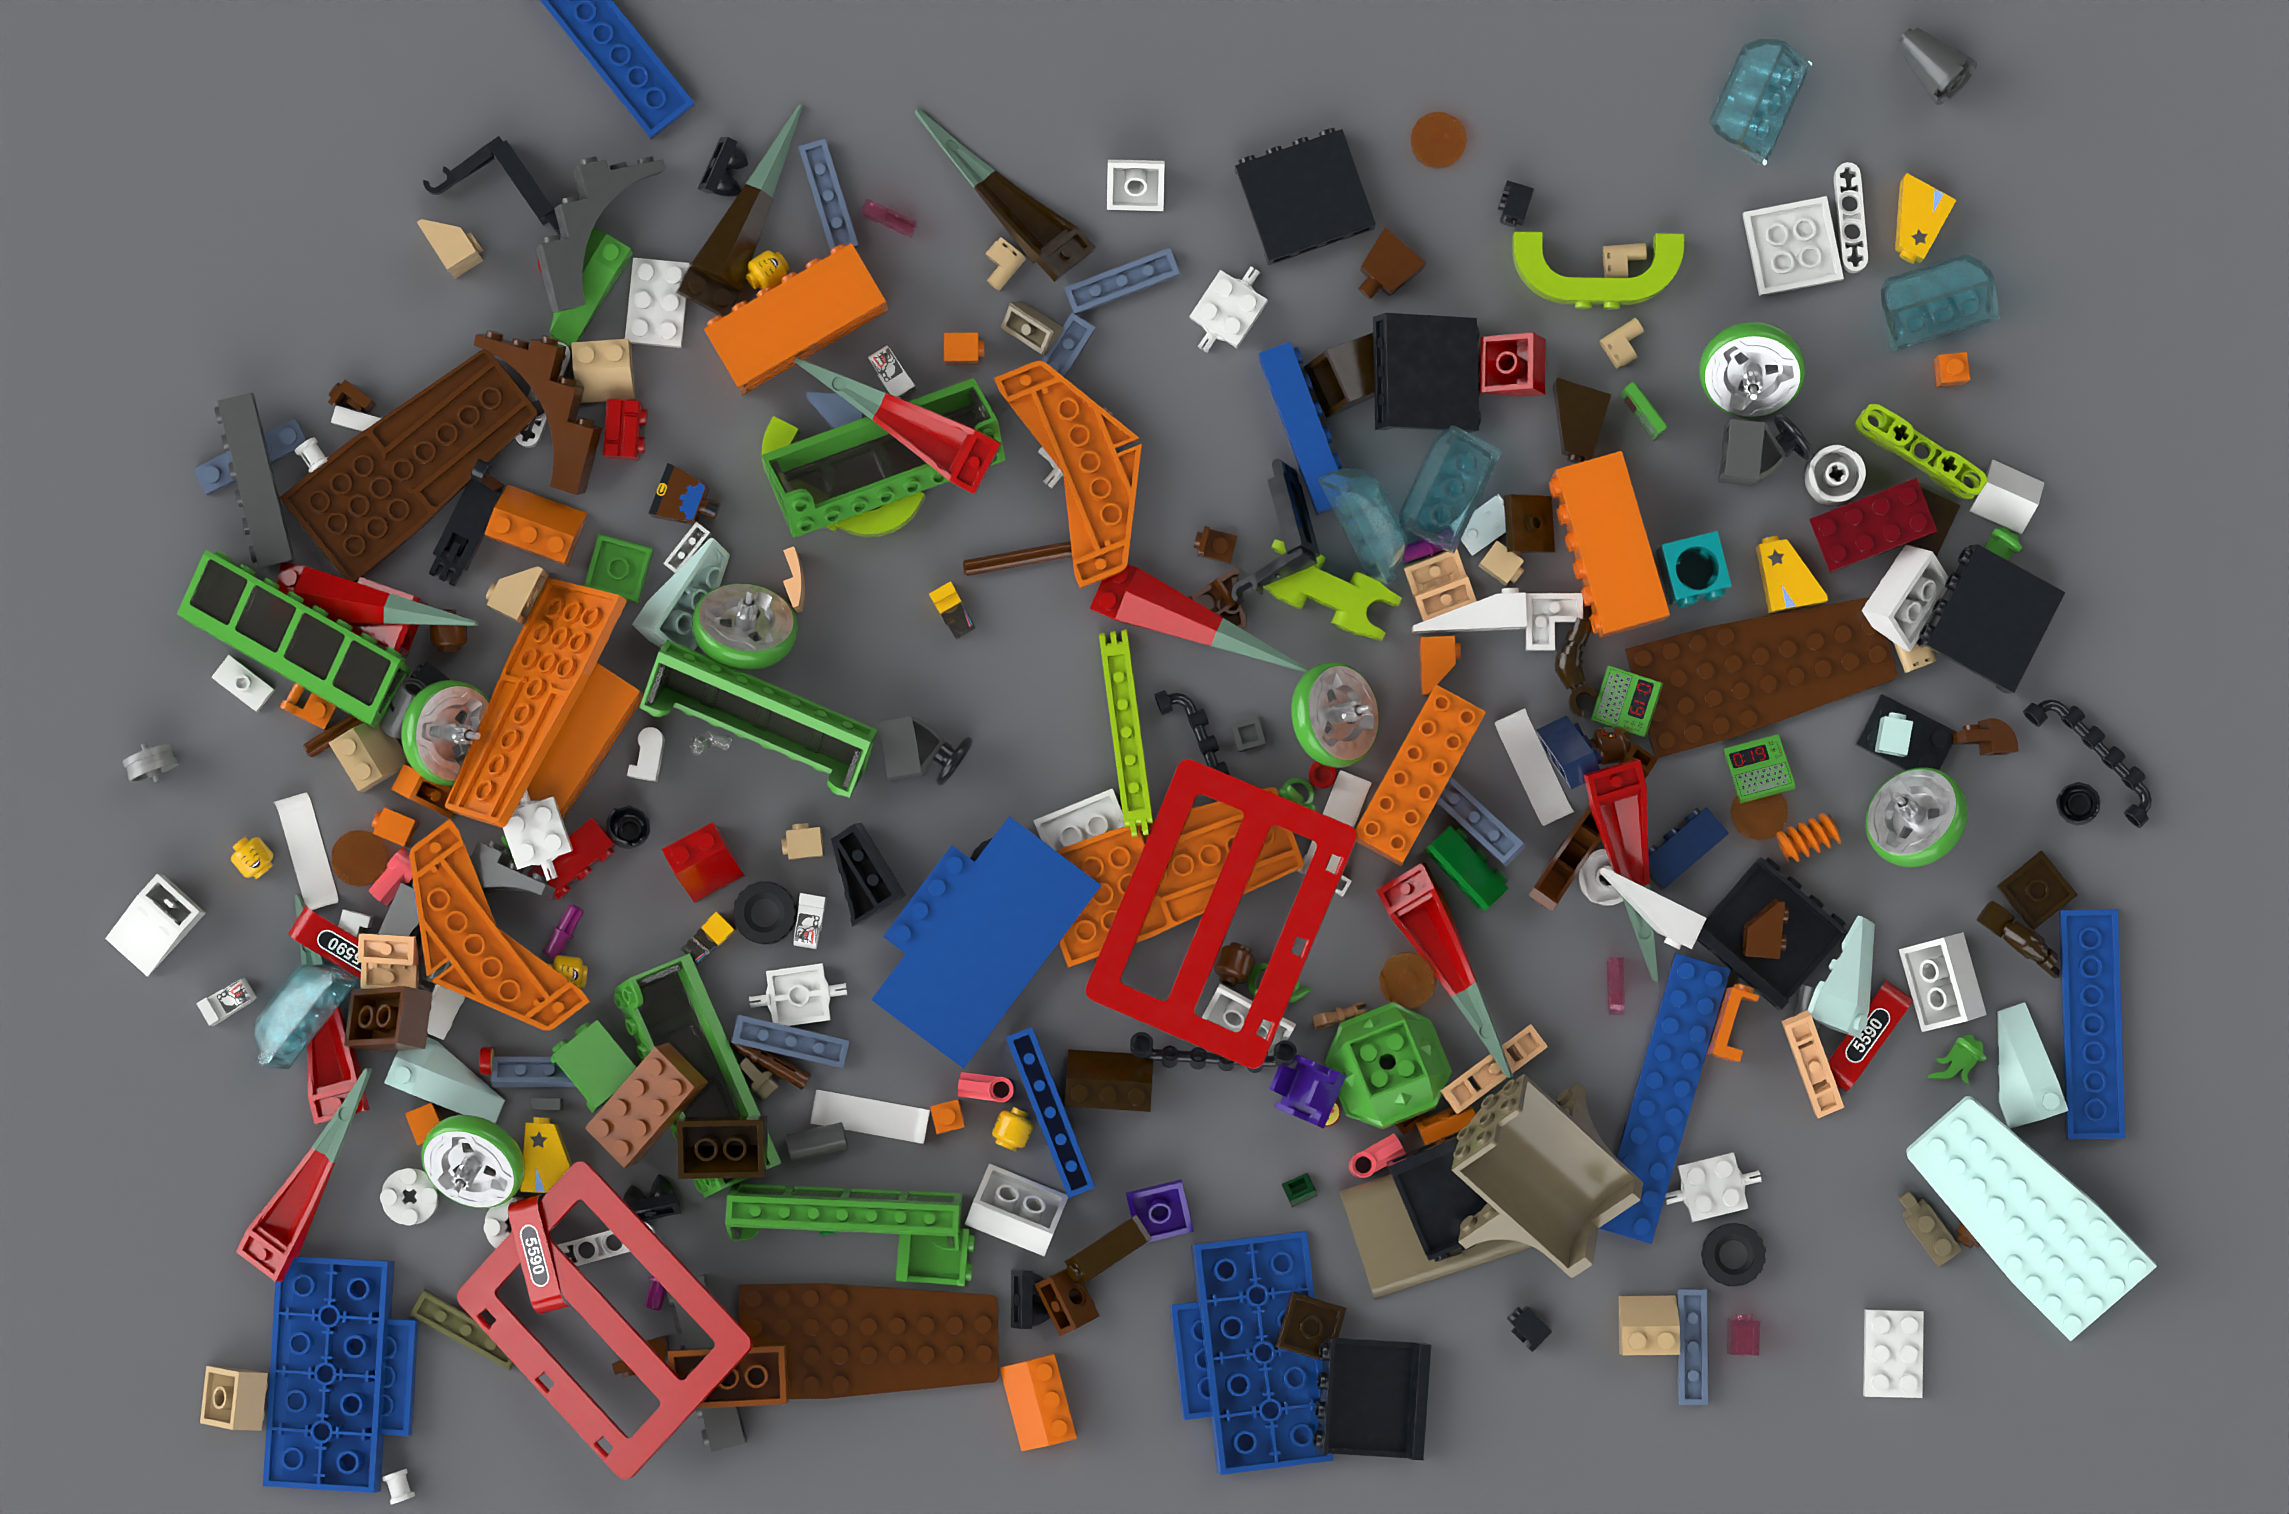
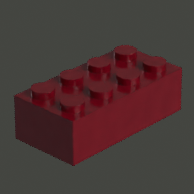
M1917 478L1809 519L1830 574L1937 533V528Z

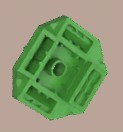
M1394 1002L1340 1023L1325 1060L1327 1068L1346 1075L1338 1094L1346 1116L1381 1129L1388 1128L1437 1108L1442 1098L1440 1091L1447 1086L1453 1074L1431 1020ZM1384 1059H1393L1396 1062L1394 1068L1391 1070L1382 1069L1380 1064Z

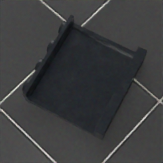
M1329 128L1321 131L1317 138L1309 140L1308 137H1303L1293 141V146L1282 149L1281 146H1276L1266 150V155L1255 158V155H1250L1240 159L1239 164L1235 165V173L1238 174L1268 265L1375 229L1376 223L1343 129L1335 131V128Z
M1383 313L1373 317L1375 430H1389L1392 428L1462 431V434L1479 431L1481 423V413L1479 411L1480 384L1478 383L1480 357L1478 355L1477 341L1480 332L1477 326V318Z
M1979 544L1969 545L1968 548L1965 547L1958 557L1960 564L1956 572H1952L1945 583L1947 589L1943 597H1940L1935 602L1932 609L1934 615L1930 623H1926L1919 634L1921 640L1918 646L1922 648L1927 647L1997 685L1996 689L2004 693H2015L2065 592Z
M1760 857L1710 913L1696 940L1750 987L1754 988L1757 993L1777 1010H1782L1789 1002L1790 997L1848 931L1844 928L1846 923L1834 913L1830 916L1822 909L1824 904L1812 894L1807 897L1800 891L1802 885L1791 876L1786 879L1779 873L1780 866L1769 857L1765 860ZM1775 898L1782 899L1785 902V906L1789 907L1787 924L1783 923L1782 935H1786L1785 952L1780 953V959L1745 956L1742 953L1744 924Z
M1461 1130L1386 1162L1425 1256L1429 1261L1432 1259L1435 1262L1444 1260L1451 1255V1251L1458 1248L1467 1250L1458 1242L1461 1230L1460 1225L1465 1218L1476 1215L1487 1204L1479 1194L1452 1171L1453 1154L1459 1142L1457 1135Z
M1324 1337V1343H1321L1319 1347L1322 1372H1319L1317 1376L1320 1401H1317L1315 1405L1318 1430H1315L1313 1433V1446L1316 1447V1452L1322 1455L1342 1454L1424 1460L1431 1345L1418 1342Z

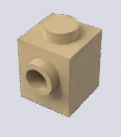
M1496 541L1478 566L1506 586L1509 581L1515 584L1523 573L1524 569L1520 566L1524 560L1520 558L1522 553L1507 552V547Z
M809 823L792 825V830L786 831V837L781 838L783 855L788 854L789 860L825 857L821 827L809 828Z

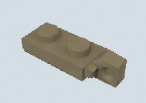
M1909 1191L1898 1197L1906 1209L1902 1213L1904 1222L1938 1267L1962 1251L1929 1204L1923 1199L1917 1202Z

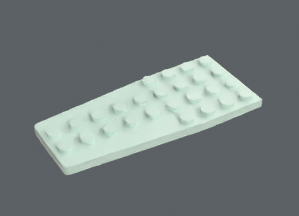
M1971 1096L1964 1097L1906 1150L1908 1159L2011 1282L2070 1341L2157 1267L2156 1263L2095 1201Z

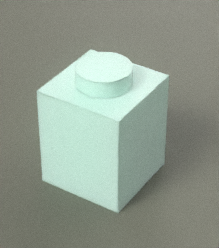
M1889 713V717H1882L1880 719L1875 752L1900 757L1906 756L1913 721L1906 720V715L1899 713Z

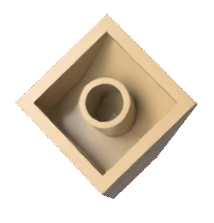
M424 219L417 221L446 269L455 279L484 261L479 254L484 250L471 231L466 234L461 227Z
M629 339L571 343L574 379L577 380L576 385L584 387L580 404L607 402V399L635 400L632 344Z
M537 566L501 578L497 585L493 583L486 594V599L489 600L486 605L494 611L524 625L550 574Z
M381 722L377 729L362 723L329 742L356 789L361 793L367 792L399 772L403 764L410 765L398 739L387 735L381 728Z
M1676 1295L1618 1296L1619 1354L1680 1355V1323Z
M206 1366L200 1423L230 1430L262 1431V1422L265 1416V1394L268 1388V1373L248 1369Z

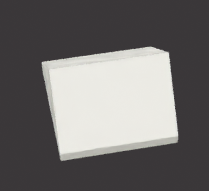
M1108 160L1107 210L1163 211L1165 161Z
M1992 460L1985 474L1988 481L1980 494L1976 495L1969 512L2007 527L2018 534H2022L2039 505L2044 482Z

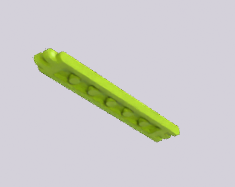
M1121 630L1122 641L1119 642L1116 631H1111V643H1107L1105 633H1099L1125 827L1130 826L1132 837H1138L1137 825H1142L1143 836L1149 835L1148 824L1154 821L1128 630Z

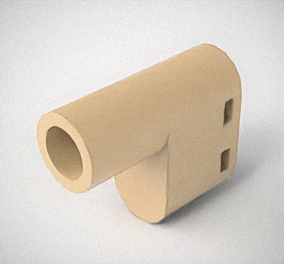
M1002 237L995 241L985 253L990 260L998 265L986 281L996 290L1000 291L1026 260L1022 253Z
M1635 243L1603 246L1604 278H1628V261L1646 260V244Z
M1633 318L1599 340L1600 345L1616 369L1620 366L1624 367L1637 359V355L1629 341L1643 333L1644 330L1636 318Z
M1894 643L1905 673L1937 661L1935 651L1927 647L1922 648L1916 644L1909 652Z

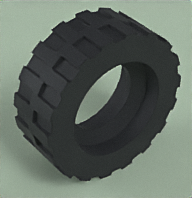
M760 881L748 885L738 894L739 896L734 902V923L746 939L763 945L777 943L787 937L794 928V923L797 919V907L792 895L784 887L773 882ZM760 899L774 901L779 909L777 921L769 927L758 926L751 917L752 906Z
M1729 1223L1721 1225L1708 1234L1702 1245L1701 1257L1703 1267H1705L1707 1274L1714 1281L1725 1286L1748 1284L1757 1278L1766 1262V1248L1763 1245L1762 1238L1758 1236L1754 1229L1744 1224ZM1731 1240L1741 1242L1746 1247L1748 1253L1746 1263L1738 1269L1727 1268L1722 1264L1719 1257L1722 1245Z

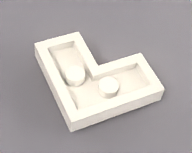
M1526 593V651H1555V623H1575L1577 617L1583 619L1582 593Z

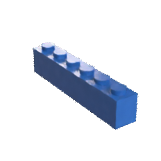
M1291 342L1260 352L1258 354L1259 362L1316 516L1347 505L1349 503L1348 496L1352 495L1351 488L1347 479L1342 481L1338 470L1342 469V464L1338 454H1332L1329 443L1333 442L1328 427L1322 428L1319 417L1323 416L1318 400L1312 401L1309 393L1310 390H1313V386L1308 373L1303 375L1299 364L1303 363L1299 348H1293Z
M1033 1027L1005 1037L1068 1198L1095 1188Z

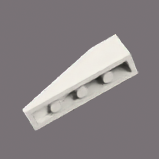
M1504 588L1501 594L1492 595L1413 625L1412 634L1526 629V592L1519 593V588Z
M1602 867L1600 873L1657 933L1666 937L1665 943L1679 950L1681 945L1692 949L1707 918Z

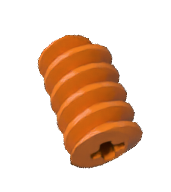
M1824 813L1818 815V822L1813 817L1809 818L1808 827L1803 822L1798 823V832L1791 826L1787 828V836L1782 831L1777 832L1776 835L1781 852L1788 864L1789 857L1799 862L1800 852L1809 858L1810 848L1820 853L1821 843L1830 849L1831 839H1834L1838 844L1842 843L1835 821L1830 814L1828 818Z

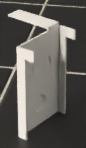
M1499 494L1452 527L1472 556L1506 533L1504 501Z

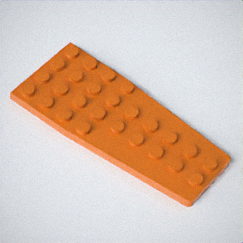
M547 577L509 654L488 707L476 732L480 733V738L478 740L473 739L447 798L445 807L455 814L501 828L508 824L576 700L583 693L585 684L596 667L597 661L610 638V634L622 614V610L627 602L625 598L617 594Z
M1275 787L1263 789L1279 796ZM1219 801L1192 808L1136 943L1149 939L1204 913L1244 817L1241 810ZM1154 822L1148 824V826H1149V834H1150V831H1151V829H1152V827H1153ZM1137 825L1138 837H1132L1130 826L1122 827L1056 850L1102 885L1059 942L1068 968L1099 956L1149 836H1143L1142 825ZM1276 825L1271 827L1244 894L1302 868L1304 862L1293 832Z

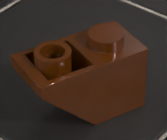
M1775 898L1744 924L1742 953L1745 956L1780 959V953L1785 952L1786 935H1782L1783 923L1787 924L1789 907L1785 906V902L1782 899Z

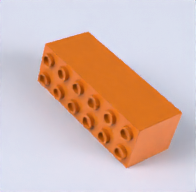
M845 243L834 247L830 251V256L823 260L818 257L805 265L806 270L799 274L792 272L781 279L782 283L772 289L771 286L765 287L756 294V299L749 303L746 300L741 301L731 308L733 312L725 317L722 315L715 316L707 322L708 326L704 328V331L742 396L796 365L797 363L794 362V358L804 360L889 311L886 300L852 243L847 246Z
M1622 451L1556 469L1548 485L1552 498L1557 497L1559 502V508L1556 509L1560 525L1565 524L1567 529V535L1564 536L1568 552L1573 551L1575 563H1572L1576 579L1582 580L1583 590H1580V593L1583 596L1584 606H1589L1592 614L1588 618V621L1591 622L1592 633H1597L1598 638L1601 639L1664 621L1670 616V612Z
M597 663L585 684L583 693L576 700L527 788L530 800H543L554 796L562 820H564L641 704L644 694Z
M1438 685L1434 686L1355 829L1357 832V843L1402 867L1481 724L1486 711Z

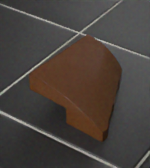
M1235 566L1189 596V598L1243 630L1247 627L1246 615L1242 610V605L1234 601L1231 595L1233 586L1238 582L1237 576L1240 574L1239 569Z

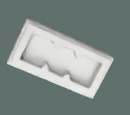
M230 655L227 656L211 677L256 712H259L275 691V689Z

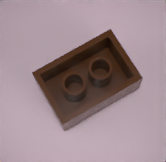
M407 986L351 990L344 1046L368 1052L425 1049L428 1037L427 1029L431 1011L432 992Z

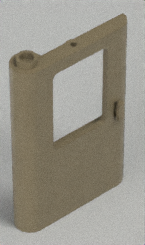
M1392 1175L1339 1191L1374 1299L1532 1247L1512 1240H1489L1477 1243V1245L1467 1250H1461V1248L1450 1252L1451 1257L1435 1262L1432 1259L1429 1261L1425 1256Z

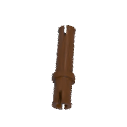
M730 1042L731 1049L750 1059L753 1065L755 1063L759 1064L800 1088V1090H803L811 1076L810 1073L808 1074L770 1051Z

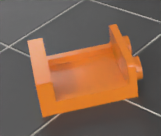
M1734 984V987L1725 988L1707 1054L1731 1062H1740L1743 1051L1729 1047L1727 1043L1741 999L1749 1002H1757L1760 996L1753 994L1754 988L1742 984Z

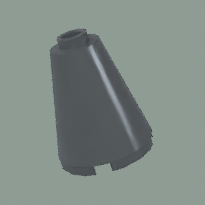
M1920 28L1908 29L1899 39L1901 43L1899 50L1937 105L1944 103L1940 100L1944 96H1947L1949 99L1952 98L1971 78L1972 75L1968 72L1971 66L1975 69L1977 67V62Z

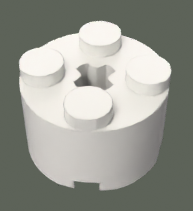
M1831 445L1820 450L1808 462L1804 473L1805 486L1809 494L1818 503L1831 506L1841 505L1852 499L1862 488L1866 477V469L1862 458L1855 451L1842 445ZM1832 469L1834 473H1840L1841 475L1837 482L1829 476Z

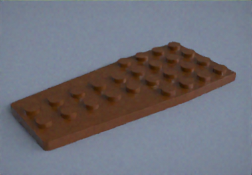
M482 349L345 443L327 458L328 461L312 473L307 474L279 498L344 579L358 582L360 577L363 578L417 534L466 487L467 483L473 479L471 473L478 459L487 463L493 461L538 417L539 411L495 356L489 351Z
M1870 597L1709 626L1625 649L1630 672L1663 683L1648 730L1654 757L1661 758L1735 738L1894 680L1897 677V670L1888 638L1875 630L1862 612Z
M833 1283L739 1285L740 1325L752 1337L753 1346L786 1344L789 1399H830L993 1383L999 1377L998 1299L995 1295Z

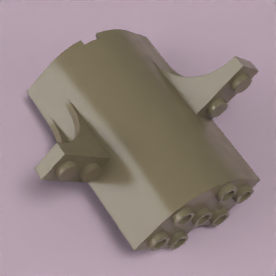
M1523 1074L1516 1080L1508 1081L1497 1094L1488 1095L1481 1104L1482 1108L1476 1113L1470 1123L1458 1133L1457 1139L1459 1142L1453 1154L1452 1171L1487 1202L1479 1213L1474 1216H1468L1460 1225L1461 1230L1458 1242L1465 1249L1489 1240L1500 1239L1521 1242L1544 1253L1568 1276L1573 1278L1593 1265L1598 1228L1641 1200L1643 1182L1613 1155L1600 1138L1588 1113L1585 1096L1586 1090L1579 1083L1570 1089H1563L1556 1097L1555 1102L1529 1077Z

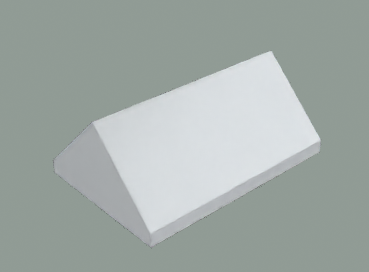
M1219 984L1202 1018L1234 1032H1239L1253 1001ZM1284 1017L1282 1018L1267 1056H1273L1274 1047L1278 1042L1288 1040L1296 1026L1295 1023ZM1263 1019L1257 1035L1266 1039L1272 1022Z

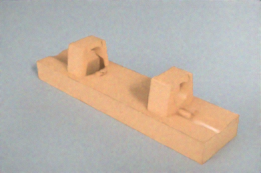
M1806 1010L1794 1017L1781 1021L1817 1118L1844 1108L1810 1012Z
M1532 1024L1502 1045L1512 1073L1548 1047ZM1489 1054L1440 1092L1456 1114H1458L1507 1077L1493 1056ZM1471 1077H1472L1473 1080L1476 1082V1084L1478 1085L1479 1089H1475V1088L1471 1085V1083H1470V1078H1471Z

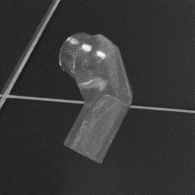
M707 730L695 735L691 739L690 751L698 756L702 755L705 749L711 746L728 751L733 738L713 730Z

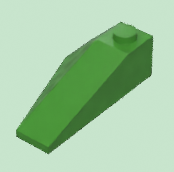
M593 227L583 259L582 281L585 305L554 313L549 332L550 335L571 348V343L579 342L632 259L634 253L631 248L607 233Z

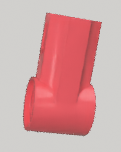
M404 847L391 858L387 864L388 868L368 890L387 907L392 903L401 883L410 885L413 882L409 858L410 852Z
M961 1072L958 1097L1000 1103L1008 1102L1015 1096L1016 1086L1010 1078ZM1000 1081L1006 1082L1010 1089L1009 1094L1004 1098L998 1097L995 1093V1086Z
M1393 1133L1363 1151L1354 1154L1349 1161V1170L1357 1178H1366L1387 1166V1161L1406 1153L1399 1139ZM1359 1157L1367 1158L1370 1163V1168L1366 1173H1360L1356 1170L1355 1162Z

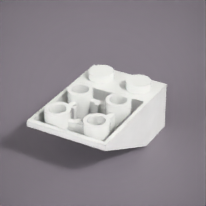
M156 874L137 895L105 939L149 977L206 912L165 875Z

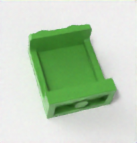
M598 1020L591 1025L588 1021L581 1025L574 1032L577 1036L568 1042L564 1039L552 1049L554 1054L550 1058L553 1064L557 1063L586 1098V1106L592 1113L607 1103L637 1068Z
M961 1228L960 1249L943 1250L935 1246L932 1241V1235L899 1234L896 1281L965 1287L966 1280L971 1281L973 1264L967 1263L968 1252H974L975 1235H970V1228Z

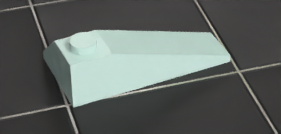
M710 538L647 601L632 625L648 641L662 648L667 640H670L694 651L698 645L692 631L694 610L705 594L720 587L730 554L714 538Z
M1857 916L1842 942L1843 952L1837 960L1833 959L1828 967L1832 971L1826 982H1819L1808 1008L1813 1020L1830 1029L1857 1038L1860 1037L1868 1022L1875 924L1862 916Z
M2023 1002L1997 1011L1999 1104L2007 1127L2011 1129L2069 1111L2026 1003Z
M427 1037L425 1049L398 1051L384 1082L387 1085L463 1115L478 1116L495 1124L505 1103L503 1097L452 1055L441 1043Z

